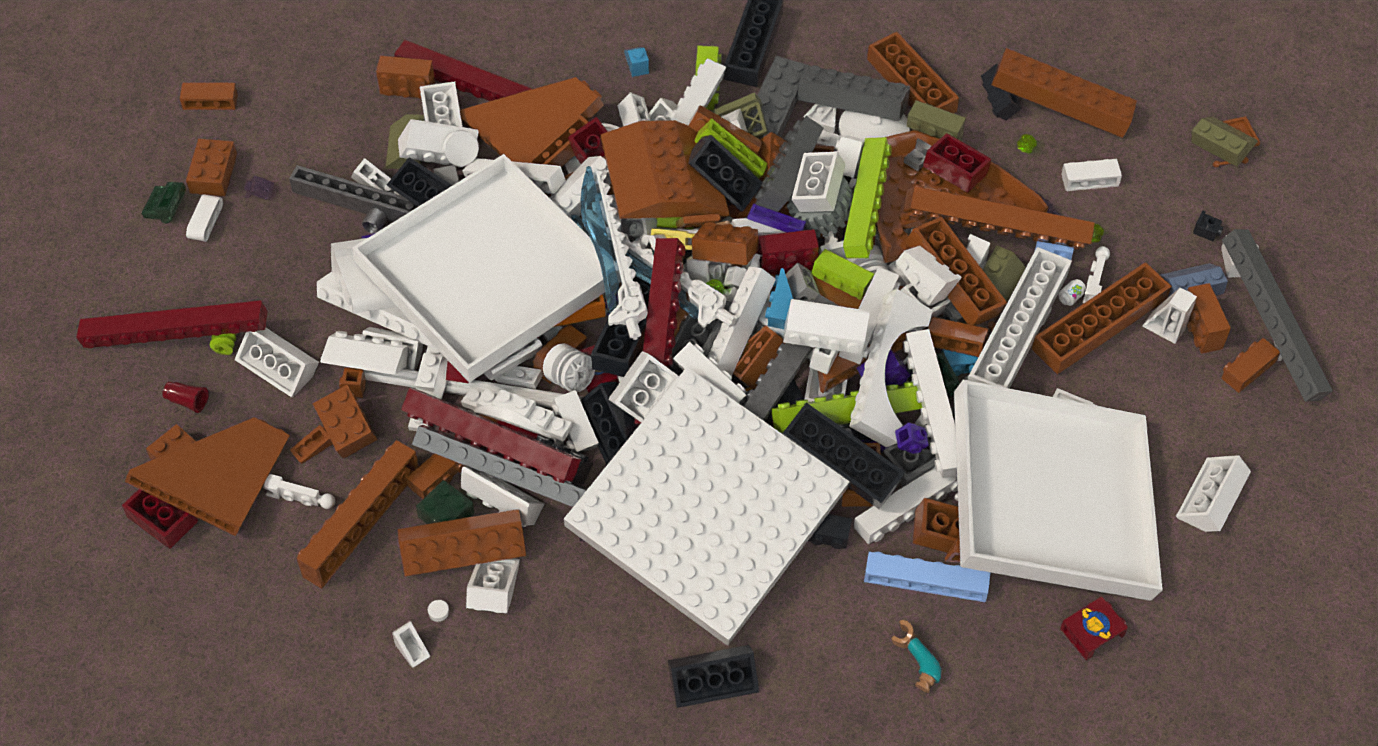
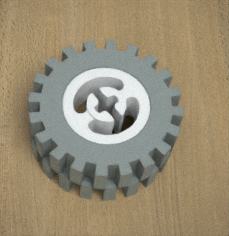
M843 176L834 211L799 212L791 200L793 193L788 200L787 208L792 217L806 222L803 231L815 229L816 237H820L821 233L824 237L829 236L830 231L834 234L838 232L837 228L839 226L842 229L846 226L844 222L848 221L854 191Z

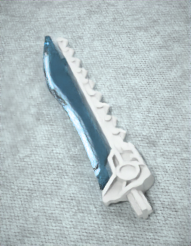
M587 166L581 188L582 223L590 236L600 263L608 313L610 314L608 324L610 326L613 324L626 325L630 338L636 340L637 337L641 336L638 323L646 318L648 314L640 284L633 281L636 272L634 269H629L633 260L625 256L629 247L626 244H622L625 235L623 232L618 231L621 222L614 219L618 211L615 207H610L614 198L611 195H607L610 186L607 183H603L607 175L601 171L596 172L600 193H597L592 168ZM599 201H602L622 283L620 289ZM617 294H618V305H616V299H615V296H616Z
M589 211L582 214L584 220L576 214H572V221L616 262L609 228L605 226L604 219L595 220L593 213ZM624 234L625 237L622 244H626L629 247L625 256L633 260L629 269H634L636 272L635 276L651 284L654 260L652 249H641L640 242H630L628 234ZM683 271L680 277L682 289L678 295L679 306L693 319L698 318V322L703 328L716 319L730 327L734 326L737 317L724 309L726 296L701 280H690L688 272ZM686 292L689 293L690 302L687 300Z

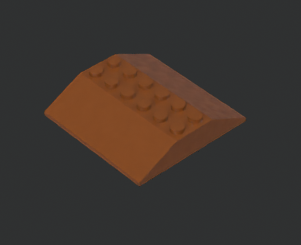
M666 120L638 121L601 134L602 146L619 219L669 218L708 214L729 216L725 196L688 164L691 151L697 144L695 142L698 134L697 131L681 122Z

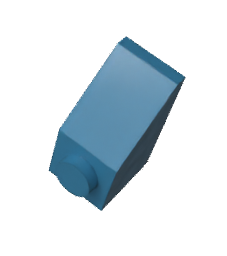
M644 47L624 50L632 77L649 74V60Z

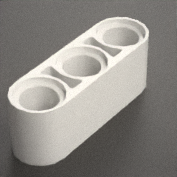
M205 194L201 196L188 224L187 238L205 242L208 240L223 206V199L221 197Z

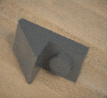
M918 138L915 149L904 157L903 163L919 171L923 167L926 152L931 145Z

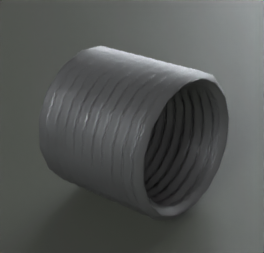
M372 208L363 220L362 226L369 233H377L386 223L387 216L383 211Z

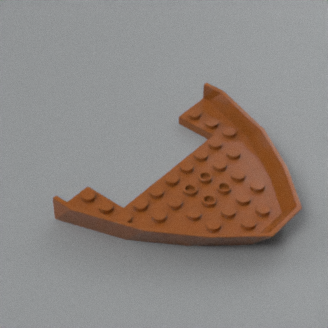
M917 130L887 136L888 145H891L892 153L888 157L889 168L886 169V182H883L884 194L880 197L881 209H878L879 220L875 223L884 263L898 260L905 250L911 249L906 242L908 235L904 231L905 229L929 222L924 216L913 218L909 217L908 213L903 212L907 190L914 186L1047 213L1048 206L1037 193L993 162L990 163L987 175L967 193L925 167L917 171L903 163L904 157L915 149L918 138L931 146L939 138Z

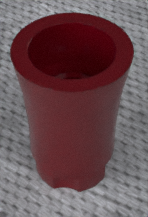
M168 381L164 386L162 396L172 403L186 407L195 413H200L208 401V389L206 387Z

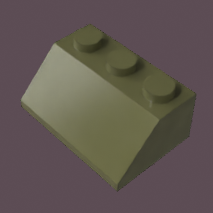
M916 100L908 114L906 127L939 139L948 133L962 141L966 118Z
M406 114L390 126L386 169H400L407 159L400 158L398 139L410 119L425 121L424 115ZM415 160L416 162L422 165V161Z
M1213 116L1202 118L1192 130V143L1238 167L1258 142L1257 139Z
M997 245L983 271L1008 303L1026 267L1014 252Z

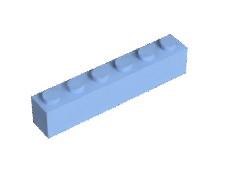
M869 552L864 582L986 602L990 572L963 568L961 565L953 566L942 562H928L920 558L910 559L904 558L901 555L892 556L882 552Z

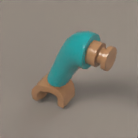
M901 620L899 621L901 629L908 634L902 639L893 636L891 640L894 645L900 648H908L920 666L919 673L921 674L919 677L920 682H916L915 686L929 693V686L939 683L941 679V666L934 655L916 638L912 625L908 621Z

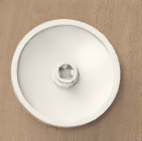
M845 110L839 121L840 136L849 135L861 139L896 135L909 132L910 128L906 127L907 118L904 114L897 121Z

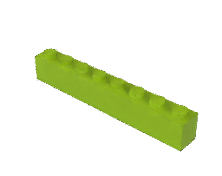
M887 137L865 138L843 242L847 259L869 258L870 250H873L872 238L876 235L875 223L879 220L878 209H881L880 197L884 194L883 182H886V169L889 168L888 157L892 153Z
M912 381L904 382V386L898 387V384L886 385L887 396L894 413L922 408V404L918 403L916 397L917 386H913ZM859 390L851 391V395L844 396V393L833 394V398L826 399V396L814 398L815 401L808 402L807 399L798 400L795 405L780 403L777 408H772L774 429L783 433L806 402L835 423L851 421V413L854 410L855 398Z

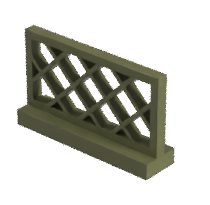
M756 93L711 111L722 117L740 109L744 122L746 119L752 121L749 129H747L748 133L757 138L769 134L761 107L763 106L762 101ZM757 108L758 112L755 118L748 116L752 110ZM756 123L762 125L763 130L753 132Z

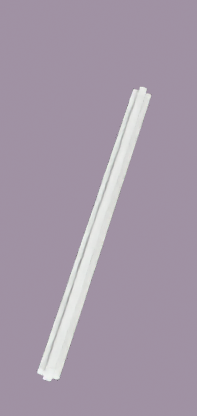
M403 369L394 375L364 370L366 380L415 388L419 372ZM448 380L444 391L445 393L465 396L470 388L483 392L485 389H489L498 393L502 389L534 400L536 406L551 409L554 398L564 395L562 393L472 380L469 383Z

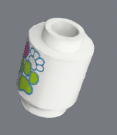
M1078 279L1070 281L1059 292L1061 303L1072 306L1084 295L1086 290L1085 284Z

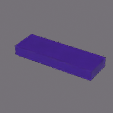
M756 204L752 205L747 218L748 220L786 233L803 231L806 224L803 220Z

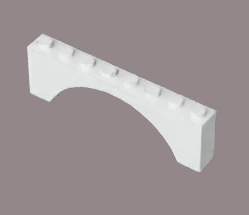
M898 289L886 293L882 299L883 305L878 314L877 327L873 332L874 338L869 347V356L864 365L865 371L860 380V389L855 398L856 404L851 413L850 422L851 428L885 447L897 443L895 431L903 426L890 405L885 386V364L889 350L902 333L916 332L928 327L933 311Z

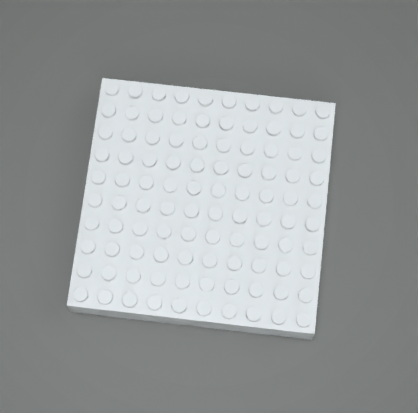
M504 154L352 247L355 263L468 382H471L621 282L617 263Z
M686 367L566 515L564 525L728 646L845 493L849 481Z
M962 380L954 391L961 567L1150 601L1162 591V579L1146 415Z

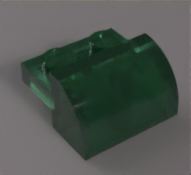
M167 182L166 186H155L141 213L142 216L149 219H160L165 224L170 223L186 193L184 183Z

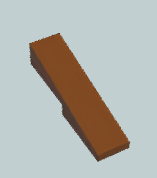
M319 425L292 447L290 451L303 464L333 443L325 427L322 428Z

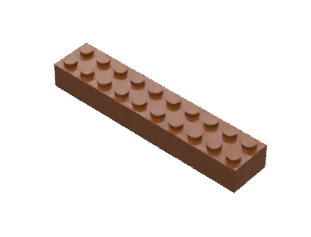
M916 186L907 190L903 210L904 213H908V216L913 218L924 216L926 220L932 221L942 216L948 225L959 223L962 224L961 227L972 229L973 227H979V230L983 232L994 230L999 235L1008 236V234H1014L1015 238L1026 239L1028 237L1033 238L1034 242L1049 241L1052 244L1074 247V250L1091 245L1095 222Z

